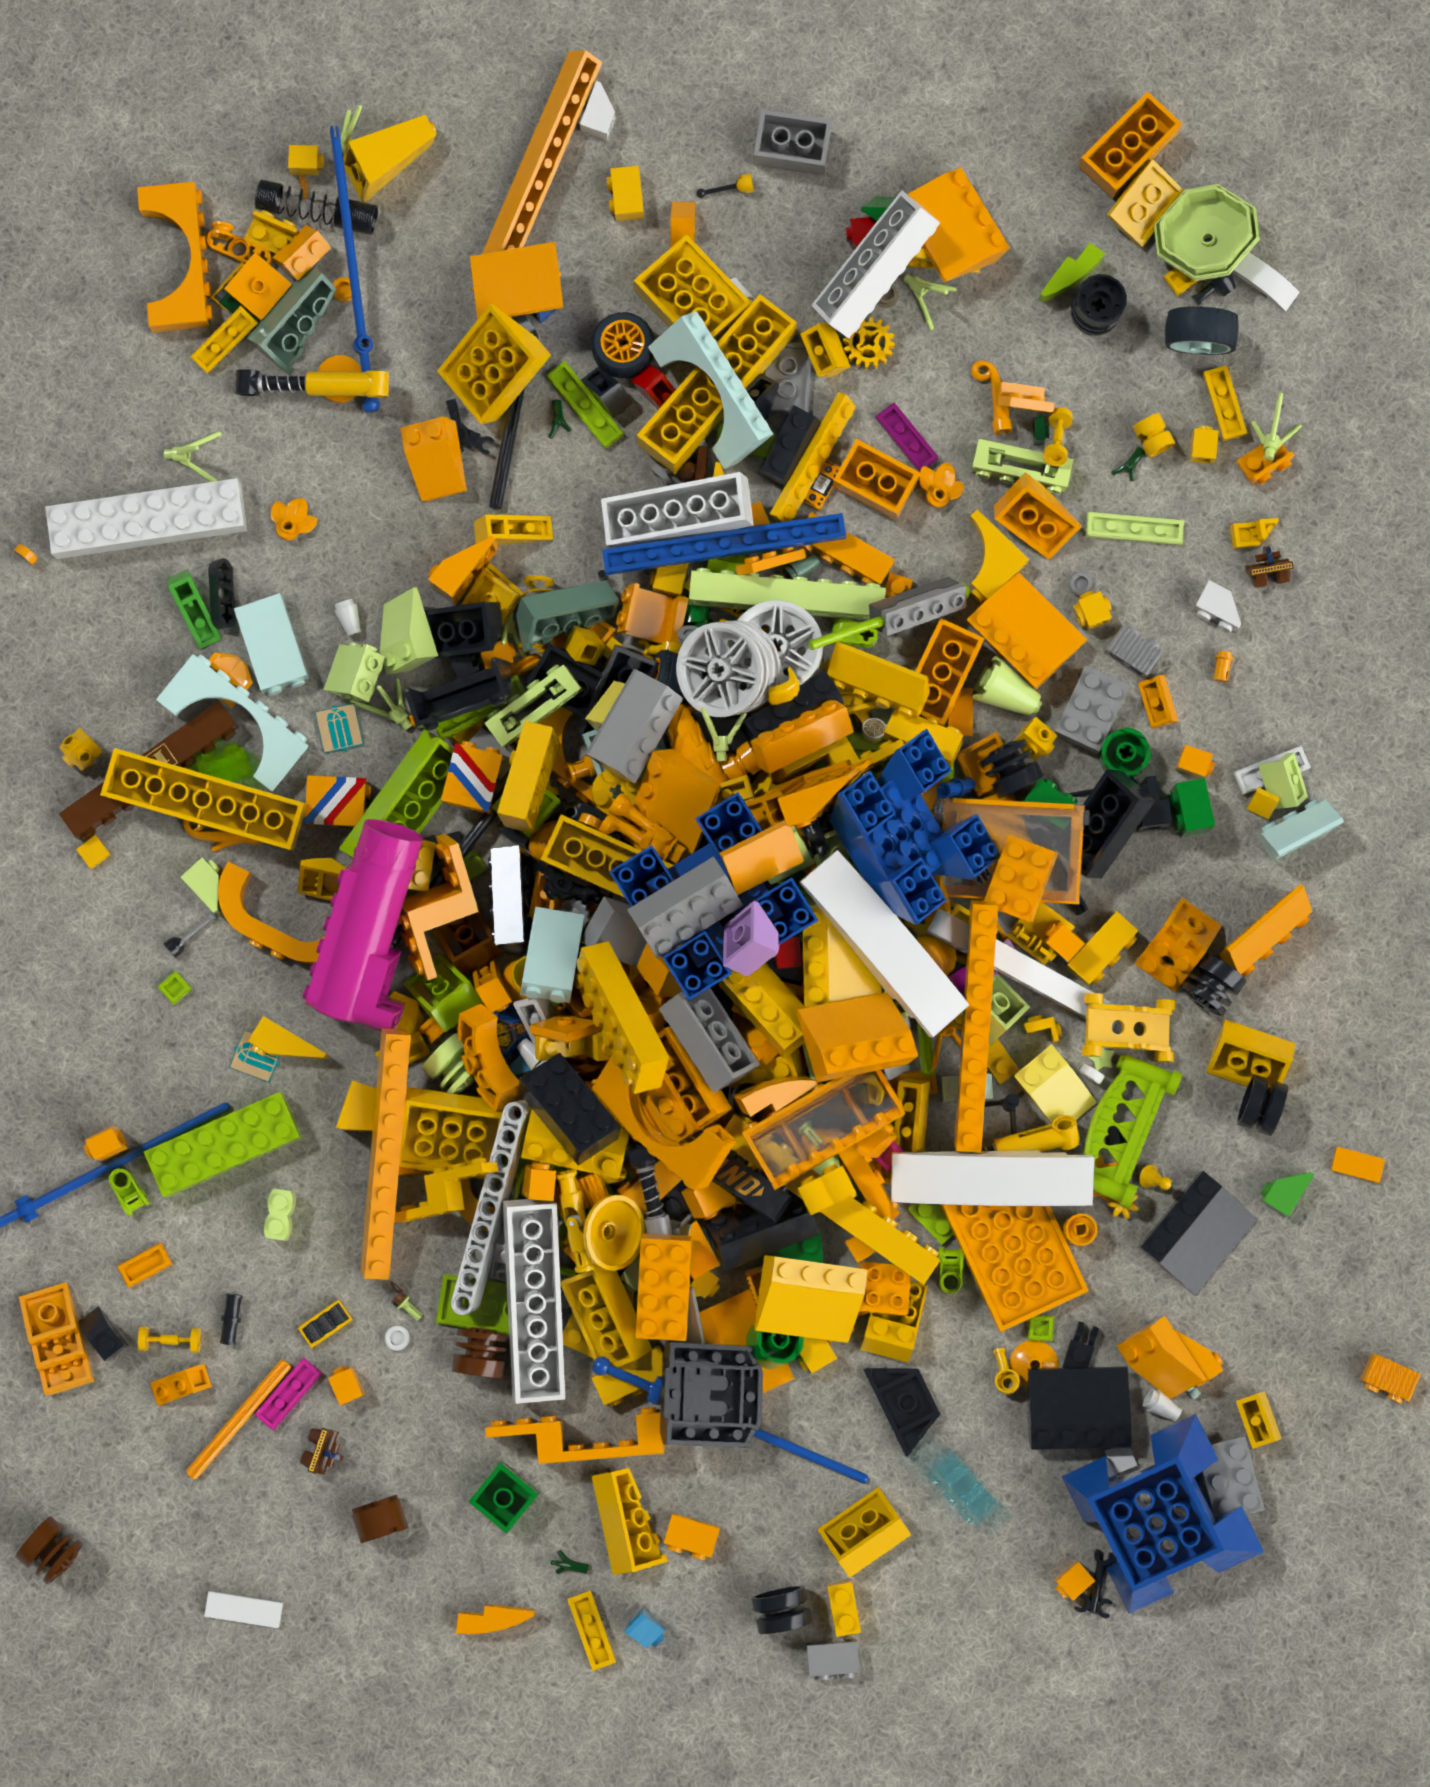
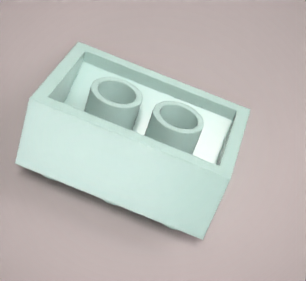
M1316 799L1304 806L1306 810L1298 814L1295 810L1283 816L1284 821L1276 825L1275 822H1272L1262 827L1263 833L1258 837L1273 862L1337 828L1344 822L1343 818L1326 799L1320 803Z

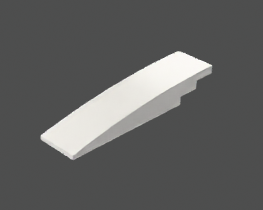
M838 850L800 881V884L889 996L899 1002L910 1018L917 1020L929 1037H934L969 1006L968 1002L914 936Z
M1039 1150L981 1151V1153L960 1151L892 1152L891 1202L996 1206L1093 1205L1094 1156L1067 1155L1066 1152L1041 1153Z

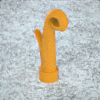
M985 360L976 361L971 367L972 376L978 381L990 379L994 418L992 422L993 434L1000 435V430H1004V434L1011 433L1013 430L1011 419H1009V407L997 406L999 387L1002 382L1000 374L992 363ZM985 368L988 372L980 374L978 369Z
M182 820V826L189 836L198 840L219 842L212 847V852L236 844L261 843L260 841L219 829L202 830V824H197V827L194 828L191 826L190 821Z

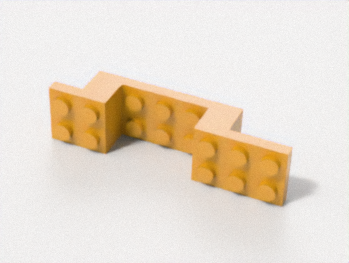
M656 1407L641 1408V1413L636 1414L638 1443L634 1444V1439L619 1440L618 1445L609 1446V1441L594 1442L593 1447L584 1448V1443L569 1444L568 1449H565L563 1419L557 1420V1415L542 1416L539 1422H532V1417L518 1418L515 1424H508L507 1419L491 1421V1426L485 1427L486 1438L536 1434L538 1464L663 1454L665 1452V1445H663L660 1435L661 1411H657Z

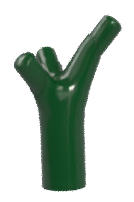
M561 400L552 401L553 424L548 435L550 439L553 438L559 426L565 428L567 432L571 431L563 416Z
M1137 447L1131 457L1122 466L1111 471V474L1116 475L1123 471H1128L1130 481H1134L1135 468L1145 454V451Z
M562 1550L557 1552L562 1561H551V1565L560 1567L556 1570L557 1574L565 1571L587 1574L589 1564L571 1560L565 1556Z

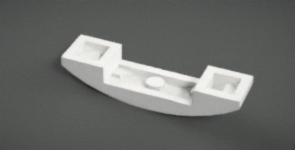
M1250 252L1232 271L1235 275L1266 295V299L1285 312L1300 293L1281 274Z

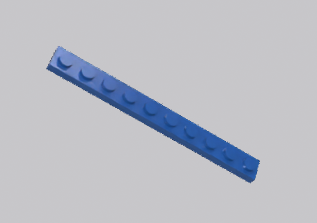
M843 513L603 549L602 555L605 575L607 576L846 539Z

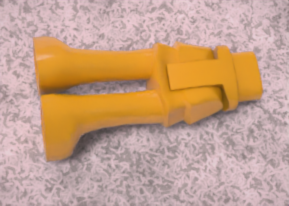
M620 793L609 809L610 813L604 819L598 831L606 835L618 831L632 839L642 850L653 845L659 857H663L664 861L669 859L677 864L686 851V848L678 843L679 839L674 838L665 827H661L659 822L655 823L645 817L631 804L625 794ZM622 816L636 823L638 826L644 829L646 833L644 834L643 832L638 830L636 827H634L632 824L626 821Z

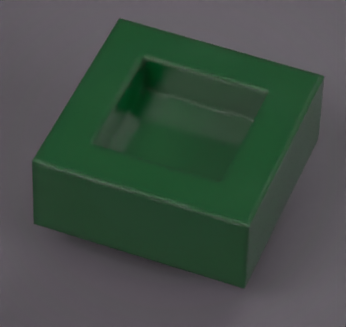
M1044 416L1034 417V446L1044 445L1045 438H1049V424L1044 423Z

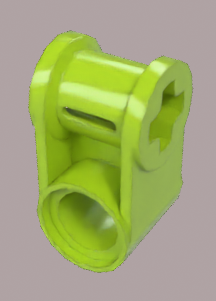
M834 618L832 633L861 622L846 618ZM873 628L868 630L870 635L873 636L869 637L868 641H864L861 634H865V632H862L839 642L849 646L871 648L877 643L878 633Z
M120 1168L110 1174V1186L118 1197L124 1212L129 1217L133 1214V1211L143 1205L148 1206L151 1204L144 1189L139 1185L130 1170ZM121 1172L125 1173L128 1178L127 1184L123 1187L119 1186L116 1182V1177Z
M939 1246L938 1258L941 1260L938 1263L939 1288L945 1294H954L962 1286L964 1253L960 1248L959 1250L943 1249L942 1246ZM945 1257H956V1259H946ZM952 1276L956 1279L957 1286L955 1289L949 1290L944 1286L945 1277Z

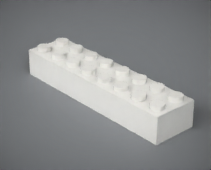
M237 478L45 506L51 554L56 559L247 531L242 487Z
M531 1199L503 1201L512 1397L516 1404L564 1400L565 1379L557 1203L555 1200Z

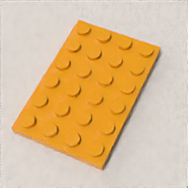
M940 1204L960 1249L964 1253L965 1260L998 1332L1009 1329L1089 1292L1050 1206Z

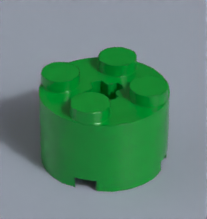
M1121 728L1109 734L1099 752V762L1104 772L1106 769L1120 770L1131 779L1137 777L1145 769L1151 757L1150 745L1145 736L1133 728ZM1124 749L1127 750L1128 757L1126 759L1122 758L1121 754Z
M755 1324L751 1326L747 1334L746 1346L753 1347V1354L757 1363L766 1369H776L793 1361L803 1348V1337L755 1331Z

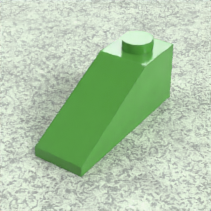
M189 569L167 578V585L199 649L221 640L222 638L217 628L212 624L211 615Z

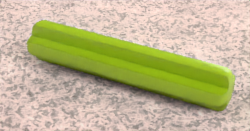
M917 1022L921 1074L923 1076H932L935 1073V1070L931 1068L933 1060L932 1037H929Z

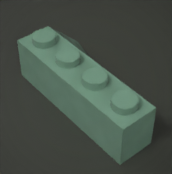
M311 268L298 281L296 280L247 339L264 356L290 376L294 369L291 365L297 357L301 356L304 350L302 347L307 337L313 334L315 330L314 325L318 317L323 315L337 288L321 272Z
M607 580L521 597L516 616L523 651L531 650L532 645L542 642L543 645L552 642V637L564 633L565 636H568L573 626L580 627L584 625L585 628L614 618L619 599Z

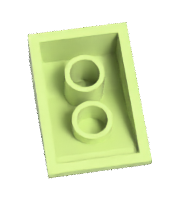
M413 587L384 604L380 654L385 656L383 665L386 674L409 672L438 656L417 587Z

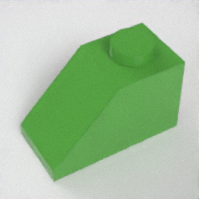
M1309 1172L1276 1179L1271 1183L1267 1181L1260 1191V1195L1263 1196L1260 1202L1282 1216L1289 1217L1314 1177V1174Z

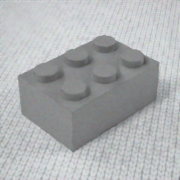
M761 109L754 150V165L824 175L832 120Z
M1085 665L1054 733L1058 735V738L1094 755H1098L1130 686Z
M1239 1435L1211 1442L1219 1460L1203 1470L1200 1476L1208 1506L1214 1518L1241 1505L1246 1515L1264 1511L1246 1437Z

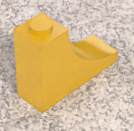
M977 509L970 516L969 521L977 530L982 541L983 563L979 574L970 585L972 589L970 593L981 603L982 601L985 602L1013 576L1020 572L1028 564L1029 559Z

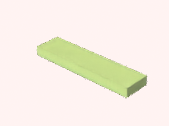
M1087 512L1085 537L1182 545L1184 520Z

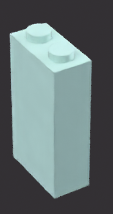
M279 593L234 608L262 693H268L269 696L281 693L283 687L291 685V688H296L304 685L305 680L310 678L281 594Z
M535 907L520 995L532 999H548L556 1003H570L583 928V914Z

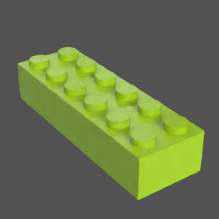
M424 729L339 849L353 859L354 849L357 847L364 821L367 819L396 823L420 834L442 804L441 798L454 749L441 738Z
M278 1092L146 1150L144 1154L162 1197L168 1198L303 1137L284 1093Z

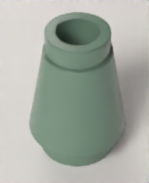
M812 554L804 559L787 563L786 567L783 568L784 576L786 579L791 580L794 577L807 578L820 567V562Z

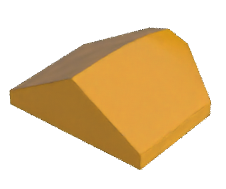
M214 652L210 657L211 665L209 667L216 673L220 669L231 678L229 683L235 688L240 685L245 690H248L253 684L247 664L238 656ZM220 699L231 708L236 705V703L229 700Z

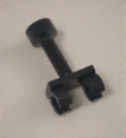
M829 808V811L824 812L823 815L817 817L811 824L800 828L802 835L805 836L807 834L811 846L808 848L812 859L818 853L822 857L827 853L826 850L829 849L823 832L833 827L829 821L833 811L831 808Z

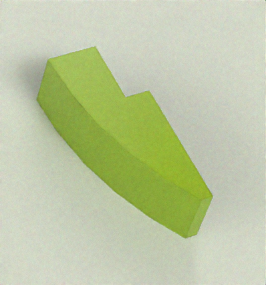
M1089 243L1076 261L1068 256L1042 290L1038 300L1041 302L1051 300L1080 284L1103 261L1105 252Z

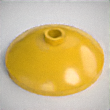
M610 1195L599 1200L590 1210L584 1224L583 1241L588 1257L599 1268L610 1271L621 1270L630 1265L638 1256L642 1233H645L644 1218L638 1205L628 1197Z

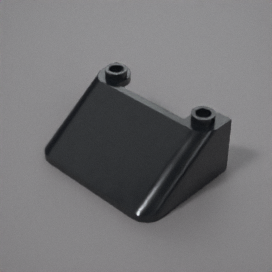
M493 658L491 659L493 667L423 692L410 688L404 690L415 726L429 731L438 728V723L482 707L491 704L493 707L506 704V699L511 696V662Z

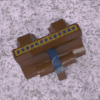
M1264 546L1263 554L1255 555L1256 562L1264 561V563L1247 565L1245 569L1246 573L1250 575L1253 586L1258 588L1268 585L1266 573L1274 572L1275 583L1277 584L1290 582V569H1294L1293 561H1289L1288 558L1273 561V559L1281 558L1280 551L1271 552L1269 546Z
M312 1428L310 1430L308 1441L315 1443L316 1447L314 1453L304 1451L300 1463L308 1468V1472L325 1475L327 1467L333 1468L335 1459L343 1460L344 1455L338 1453L340 1444L336 1443L338 1431L326 1428Z

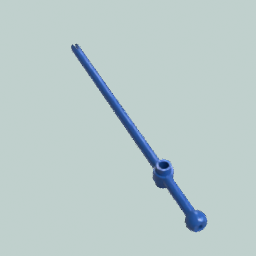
M332 125L330 127L357 333V338L354 339L352 347L360 356L361 371L365 372L371 371L369 352L373 348V341L366 335L340 130L336 125L335 137ZM372 397L363 398L361 402L363 411L366 413L377 412L380 408L379 399Z
M223 1103L32 1201H30L28 1195L15 1200L17 1208L0 1217V1228L21 1217L25 1223L39 1217L36 1212L38 1208L144 1155V1151L183 1135L230 1110V1104Z
M604 1356L596 1358L592 1367L596 1375L604 1376L608 1374L646 1390L649 1393L647 1400L652 1404L661 1405L662 1376H657L655 1381L650 1382L611 1365L609 1359ZM760 1428L753 1435L755 1438L865 1484L869 1480L868 1475Z

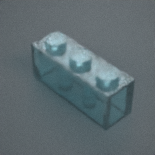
M947 1448L927 1466V1469L930 1471L927 1474L929 1479L936 1486L940 1483L945 1488L946 1492L943 1495L952 1505L956 1502L963 1509L960 1515L968 1524L974 1522L978 1526L999 1507L998 1503L950 1448Z

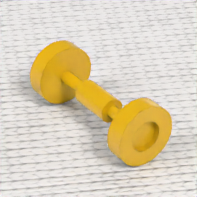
M1057 407L1053 409V412L1049 413L1048 419L1049 424L1055 428L1053 444L1046 446L1043 453L1044 461L1051 466H1061L1066 463L1068 451L1062 446L1064 429L1069 428L1073 422V413L1069 409Z
M140 1326L138 1350L148 1351L149 1342H160V1344L178 1345L179 1342L190 1343L191 1353H199L201 1349V1328H192L190 1338L161 1334V1337H149V1327Z

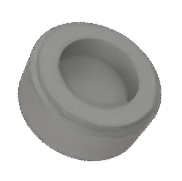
M1082 571L1074 573L1068 582L1070 592L1076 596L1091 591L1093 586L1091 576Z

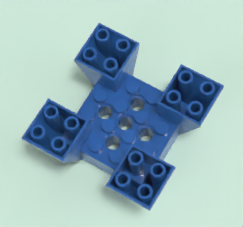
M928 729L923 730L895 751L877 781L871 771H868L839 792L829 820L864 880L894 914L915 925L947 901L932 874L973 879L1001 856L978 814L942 831L921 796L922 793L952 771Z
M739 792L695 818L708 844L667 869L653 845L609 871L631 907L713 856L729 879L720 852L763 831ZM792 878L768 891L764 883H761L739 894L738 897L743 906L729 914V916L734 918L753 901L758 902L778 931L779 945L819 921ZM721 920L683 942V945L662 957L688 1000L693 999L732 975L729 968L723 966V958L721 957L723 956L724 927L721 925Z
M1196 1414L1151 1434L1155 1464L1120 1481L1107 1456L1061 1476L1083 1522H1099L1118 1562L1106 1567L1128 1613H1132L1174 1594L1167 1576L1202 1561L1220 1573L1265 1552L1242 1505L1214 1518L1194 1477L1219 1459ZM1140 1494H1148L1152 1499V1503H1143L1140 1499ZM1174 1507H1183L1186 1511V1516L1176 1515ZM1157 1516L1161 1518L1163 1526L1156 1527L1153 1525L1151 1517ZM1129 1527H1136L1140 1531L1141 1536H1131ZM1163 1540L1172 1541L1175 1549H1166L1163 1546Z

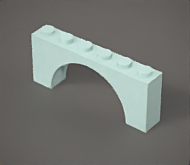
M697 311L680 317L648 346L660 367L674 363L677 360L687 361L700 367L714 382L723 404L724 425L721 436L712 450L724 469L740 463L773 435L768 423L764 420Z
M192 654L156 701L175 716L188 705L210 698L229 700L246 709L260 728L264 747L261 763L253 778L273 792L309 747L306 744L308 739L298 731L293 734L286 728L289 724L278 715L275 719L267 713L269 708L258 700L254 703L248 698L250 693L240 685L235 688L230 684L229 680L231 678L219 669L216 673L209 667L211 662L200 654L196 657Z

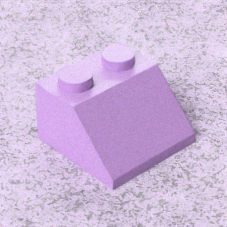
M753 901L724 925L723 966L748 977L778 953V931L758 902Z

